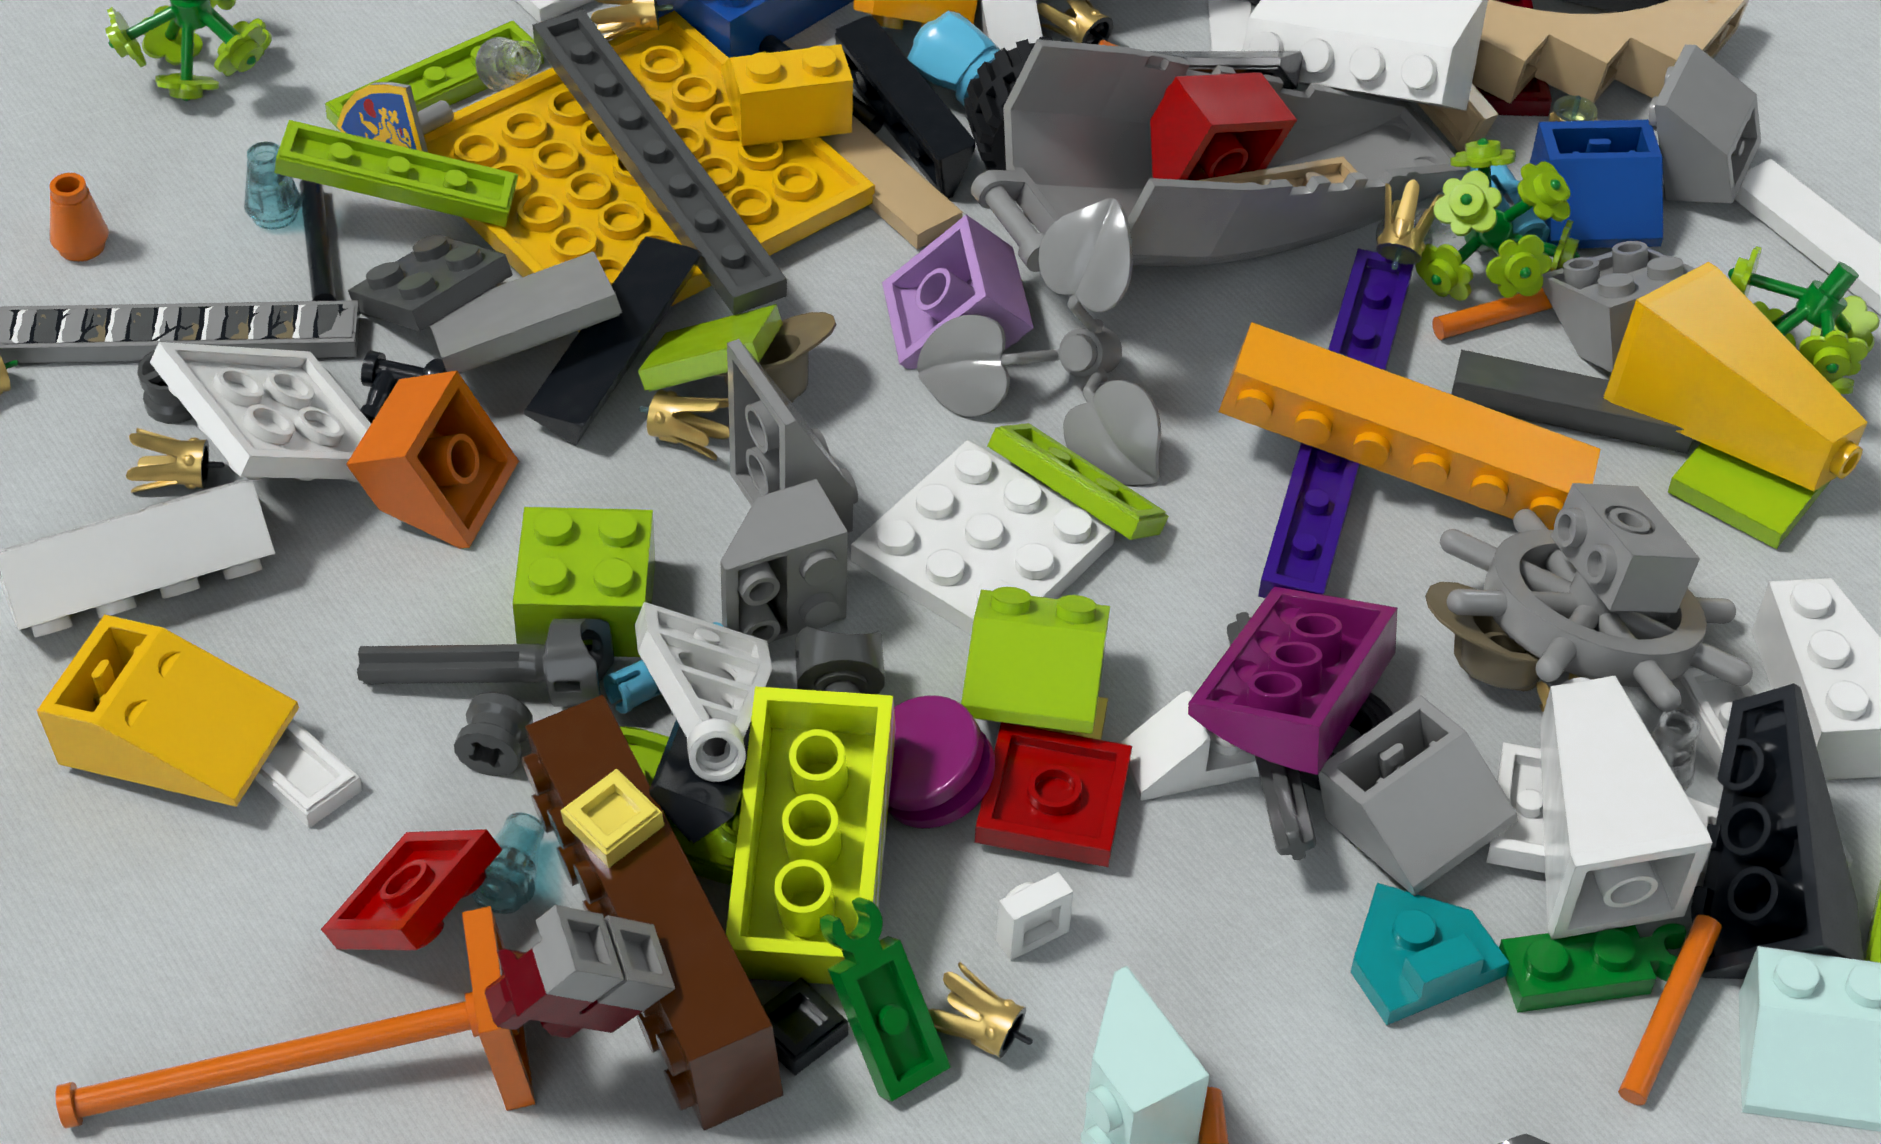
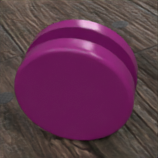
M936 695L920 696L898 704L894 707L896 733L888 813L904 825L921 829L941 827L959 820L978 805L991 785L995 771V756L990 741L980 730L979 725L967 708L951 698Z

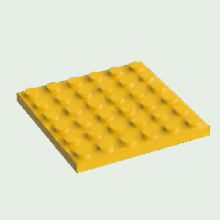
M676 11L659 17V30H635L608 41L769 256L873 203L875 185L820 137L741 146L721 76V65L729 58ZM552 67L454 112L452 121L424 135L428 153L519 174L506 227L462 218L496 252L506 254L509 264L522 277L594 251L612 285L646 236L682 245ZM698 266L671 306L712 286Z

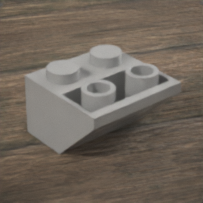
M1685 45L1675 65L1668 67L1664 86L1659 96L1652 98L1649 107V125L1658 133L1659 148L1662 154L1666 201L1733 203L1761 143L1757 94L1697 45Z
M1626 241L1614 245L1611 252L1593 258H1573L1563 264V268L1542 274L1544 279L1542 288L1578 356L1612 373L1635 301L1695 268L1684 264L1680 258L1669 257L1648 248L1644 242Z
M817 479L756 497L720 561L722 625L725 628L766 640L770 644L775 640L797 634L806 626L819 629L834 621L846 618L848 532Z
M1421 695L1328 759L1318 774L1326 820L1413 896L1518 822L1516 810L1467 732Z

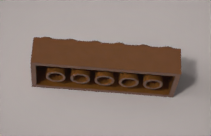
M602 694L526 725L525 728L532 753L522 757V763L535 794L531 795V798L545 832L554 831L560 844L556 848L570 884L572 886L580 884L587 899L582 901L584 910L603 914L604 918L609 915L649 923L655 926L675 989L638 1014L637 1020L652 1053L658 1050L661 1051L668 1069L664 1070V1075L679 1110L682 1111L692 1106L705 1131L784 1096L772 1024L660 805L649 795L650 785L604 695ZM617 768L662 812L665 826L608 868L564 825L561 810Z

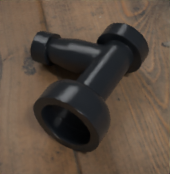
M370 350L363 360L361 382L363 386L371 388L368 392L366 404L362 406L360 411L372 423L399 379L447 372L443 360L433 359L423 368L386 360L384 353Z

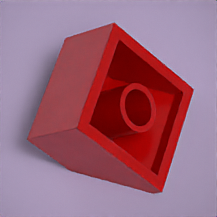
M1261 72L1176 76L1174 81L1165 90L1162 101L1150 119L1153 178L1195 181L1266 169L1297 119Z

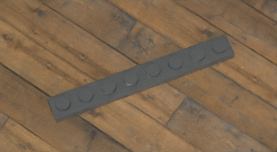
M584 9L533 24V38L536 46L680 243L702 253L697 266L732 314L736 315L786 297L787 278Z

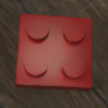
M1001 722L994 749V776L987 793L982 798L975 827L974 843L1109 867L1131 761L1132 746Z
M487 829L406 832L321 928V931L336 949L418 950L423 948L441 933L444 928L443 919L459 900L469 896L482 885L487 876L485 870L503 849Z

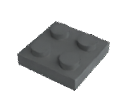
M432 235L419 240L413 245V252L396 262H388L372 268L367 272L366 279L350 288L348 293L351 300L359 301L361 313L421 332L511 277L513 273L506 254L479 247L476 244L451 239L444 235Z

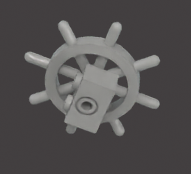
M1572 483L1563 508L1556 516L1554 530H1549L1534 511L1521 509L1513 518L1514 527L1519 533L1505 539L1498 548L1457 529L1446 530L1441 535L1440 545L1446 553L1488 572L1484 582V590L1455 589L1450 592L1446 601L1448 609L1456 615L1492 616L1495 622L1511 639L1539 658L1535 670L1538 677L1543 681H1555L1564 671L1590 680L1616 676L1621 686L1641 687L1658 709L1664 712H1671L1676 710L1681 703V694L1671 681L1683 675L1690 666L1734 686H1744L1752 678V668L1747 662L1702 642L1706 633L1707 623L1726 624L1731 622L1736 615V607L1729 599L1695 597L1688 589L1700 557L1638 486Z

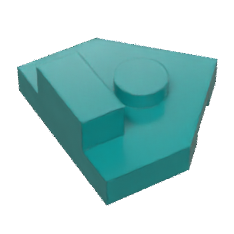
M1377 883L1350 973L1387 1026L1505 977L1510 962L1472 910L1418 894L1413 896L1408 891Z

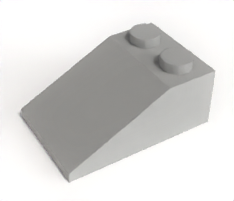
M739 339L728 342L730 475L751 506L756 497L817 479L847 532H852L853 504L858 502V491L852 475L846 468H838L829 455L826 440L820 430L817 428L811 429L796 407Z

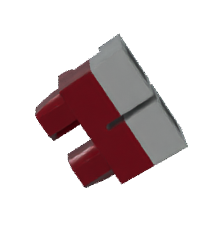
M555 904L536 919L542 940L527 952L511 949L497 951L504 974L486 987L485 996L493 1022L497 1027L517 1030L529 1020L540 1021L541 1026L551 1036L570 1038L582 1028L613 1033L673 991L675 986L653 924L609 915L604 918L603 914Z

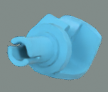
M947 11L934 21L927 22L919 29L914 38L908 60L922 77L928 81L956 91V100L964 106V99L969 97L967 86L970 79L979 78L977 69L984 62L992 63L995 60L994 53L1000 49L989 37L961 14Z

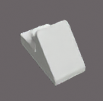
M1190 690L1179 694L1120 743L1132 746L1128 772L1140 801L1258 777L1259 773L1255 755L1223 740L1189 716L1188 703L1193 697Z

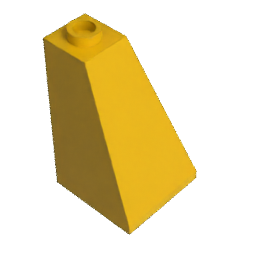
M1710 262L1693 269L1635 301L1603 397L1615 405L1684 429L1676 431L1680 434L1811 491L1817 490L1836 477L1843 479L1854 470L1862 456L1863 449L1858 445L1868 423L1733 282Z

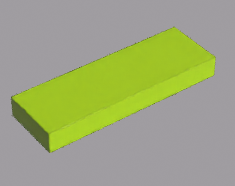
M1026 423L995 427L987 447L1129 540L1161 534L1169 517L1166 511L1033 425Z

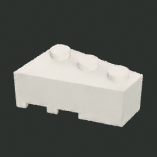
M1832 578L1769 581L1752 629V634L1771 689L1793 683L1801 687L1825 780L1881 777V638Z

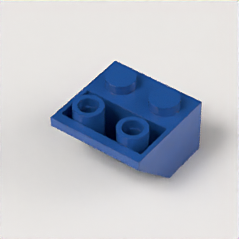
M1649 120L1539 122L1530 163L1536 166L1540 162L1546 161L1553 165L1564 178L1571 193L1570 198L1567 199L1571 209L1570 216L1562 222H1558L1551 217L1543 220L1550 230L1546 241L1558 245L1567 220H1571L1574 222L1569 237L1579 240L1578 249L1612 248L1614 245L1626 241H1640L1646 243L1648 247H1661L1663 241L1662 154L1653 127L1649 125Z

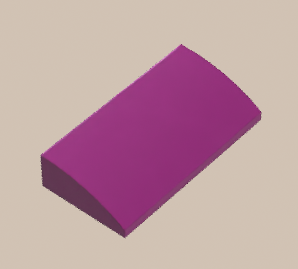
M1273 587L1189 701L1188 715L1223 740L1250 754L1294 770L1318 775L1396 653L1398 608Z

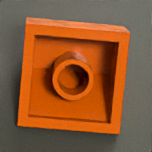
M456 370L399 379L346 465L380 511L461 549L470 548L519 460Z

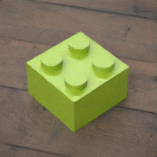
M524 507L512 603L516 643L545 645L553 619H601L607 621L610 625L614 657H640L637 648L635 623L643 603L652 604L655 572L653 510ZM584 640L583 643L585 645H592V640Z

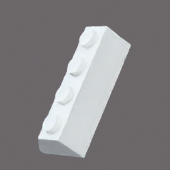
M1260 0L1249 16L1243 51H1301L1303 58L1298 84L1309 86L1313 83L1328 86L1339 91L1348 90L1389 99L1467 111L1488 0Z
M237 480L0 549V583L16 628L21 630L31 627L34 637H40L72 627L70 615L96 607L99 618H102L104 614L111 616L136 608L134 596L159 588L162 599L199 589L198 576L221 569L225 580L260 571L263 569L260 558L275 554L253 480Z

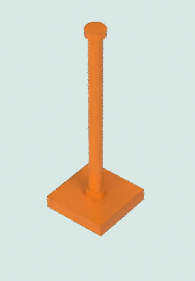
M491 906L462 912L473 992L465 993L464 1002L77 1088L74 1082L60 1084L56 1086L55 1096L58 1115L63 1127L67 1129L80 1126L83 1123V1117L468 1030H472L474 1037L479 1036L506 1110L535 1105L524 1025L517 1030L497 1027L493 1022L485 996L486 987L504 974L497 951L505 949Z

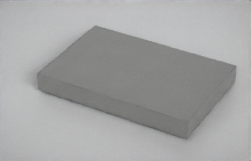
M593 251L489 289L430 325L447 372L457 370L459 374L614 318L619 316L622 310L617 296Z

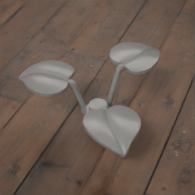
M1107 198L1062 216L1046 231L1039 248L1038 262L1045 284L1057 294L1070 295L1068 308L1086 328L1075 329L1067 333L1062 339L1059 349L1004 354L1006 338L1003 327L999 322L987 316L977 314L963 315L945 322L929 336L920 352L917 370L919 379L945 408L955 414L974 417L986 415L994 411L1006 398L1010 387V377L1005 367L1006 365L1060 360L1064 369L1070 374L1077 377L1090 376V379L1083 388V396L1087 403L1072 408L1066 414L1063 422L1064 439L1067 448L1124 485H1146L1155 483L1160 479L1159 449L1161 423L1158 409L1150 394L1140 385L1127 380L1106 382L1108 379L1107 373L1113 371L1121 360L1122 345L1120 339L1112 330L1103 327L1102 320H1094L1081 306L1083 304L1094 312L1109 311L1122 300L1131 281L1133 246L1128 219L1120 200L1117 198ZM1106 382V383H1104L1103 385H1101V386L1098 388V390L1096 391V389H1097V387L1099 386L1100 383Z

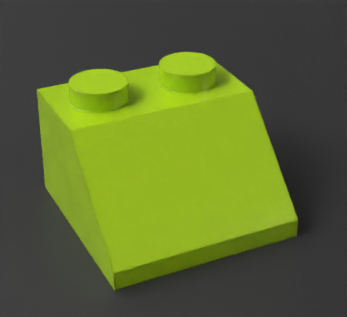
M999 587L993 591L981 589L974 615L961 704L967 708L974 719L1093 734L1102 678L1110 606L1096 604L1092 599L1079 595H1066L1059 599L1031 596L1027 591L1016 587Z

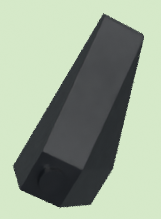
M1793 683L1733 701L1717 777L1718 781L1723 785L1716 825L1708 824L1707 826L1712 845L1703 887H1695L1691 905L1692 924L1697 915H1707L1716 919L1722 925V930L1701 977L1745 979L1757 946L1864 960L1857 898L1801 687Z

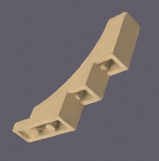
M1488 0L1472 84L1508 103H1511L1533 77L1569 95L1581 96L1595 103L1614 79L1651 98L1654 96L1658 97L1664 86L1668 67L1675 65L1684 46L1697 45L1710 57L1714 58L1736 32L1749 0H1669L1646 8L1602 14H1570L1541 11Z

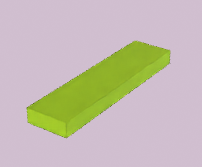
M510 21L374 82H394L410 85L417 112L441 100L446 101L449 105H453L544 64V55L534 43V39L517 23ZM374 82L326 102L327 119L338 129L336 125L344 104L354 92Z
M293 120L288 121L276 156L274 173L502 227H506L519 175Z

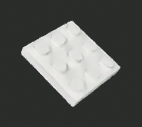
M158 343L150 364L168 385L169 391L181 401L196 420L199 429L211 439L223 454L230 468L240 477L252 480L269 477L296 478L302 481L345 479L351 482H358L346 463L371 423L311 351Z
M967 439L851 544V561L971 635L981 589L993 591L999 587H1016L1027 591L1031 596L1057 599L1114 544L1115 530L1058 492Z

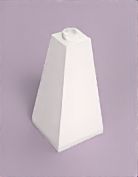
M1616 676L1591 680L1585 677H1578L1567 680L1560 685L1551 686L1540 722L1547 929L1551 939L1683 917L1712 845L1708 830Z

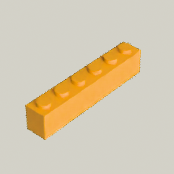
M1253 322L1250 324L1235 361L1218 411L1227 416L1513 519L1519 510L1530 509L1537 514L1549 530H1554L1556 516L1563 508L1572 483L1593 484L1601 450L1592 445Z

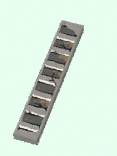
M358 300L1 306L0 356L4 363L17 360L19 363L141 361L145 355L156 349L159 342L311 351L316 358L357 357L361 315Z

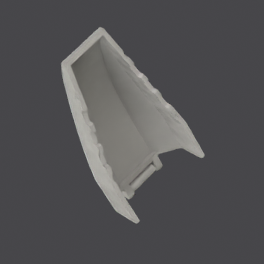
M1037 39L1003 107L1006 170H988L981 173L972 183L971 194L983 208L992 210L1020 247L1018 251L1019 257L1032 272H1040L1038 262L1040 244L1046 231L1054 222L1066 214L1107 198L1119 199L1126 213L1132 237L1133 266L1183 267L1254 259L1294 250L1340 236L1385 218V183L1391 186L1393 205L1395 200L1401 201L1406 184L1410 180H1416L1420 186L1417 201L1419 203L1443 191V184L1448 179L1457 178L1461 181L1468 169L1466 167L1450 165V159L1455 157L1454 153L1408 102L1348 90L1339 91L1328 86L1313 83L1309 85L1305 92L1282 88L1284 83L1280 77L1264 74V77L1297 119L1266 169L1344 156L1357 172L1349 173L1342 183L1332 184L1324 175L1312 176L1306 186L1293 187L1286 179L1271 180L1268 185H1259L1255 182L1229 183L1153 178L1150 119L1162 101L1167 87L1174 81L1176 76L1236 74L1234 69L1217 65L1212 74L1188 70L1189 64L1185 58L1129 47Z

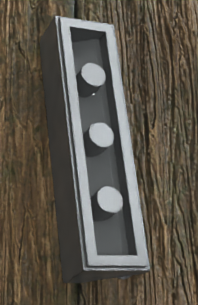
M1461 349L1451 395L1515 418L1686 454L1693 440L1676 432L1677 430H1684L1678 426L1615 405L1604 399L1609 380Z

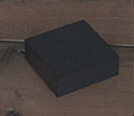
M801 977L763 1005L773 1027L777 1058L794 1076L848 1036L849 1021Z

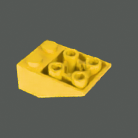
M104 614L41 703L37 713L59 765L237 807L297 713L299 705L294 699L163 627Z

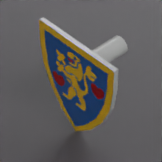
M374 82L354 92L344 104L336 126L343 133L428 152L424 135L452 121L453 111L446 101L441 100L417 112L410 85L394 82Z

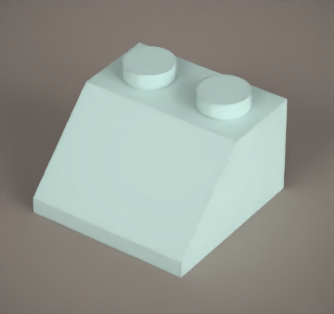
M1757 946L1739 991L1742 1113L1881 1132V963Z
M1125 966L1114 972L1092 1058L1081 1143L1197 1144L1209 1073L1130 969Z

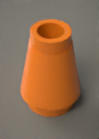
M76 173L60 174L53 178L49 185L51 192L50 243L67 260L78 262L93 259L104 250L109 229L86 185L85 179Z

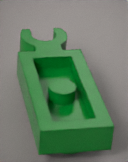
M858 897L852 900L854 910L858 915V923L851 933L846 934L840 918L829 914L820 918V928L825 940L830 945L842 950L845 960L830 967L828 972L877 1093L880 1097L892 1102L951 1068L901 940L890 936L879 940L883 927L881 912L872 901Z
M1670 923L1658 927L1652 936L1640 938L1635 925L1559 939H1551L1549 933L1501 939L1499 949L1510 962L1505 980L1517 1013L1651 994L1656 976L1661 980L1667 981L1678 956L1672 955L1667 950L1681 948L1687 931L1684 925Z

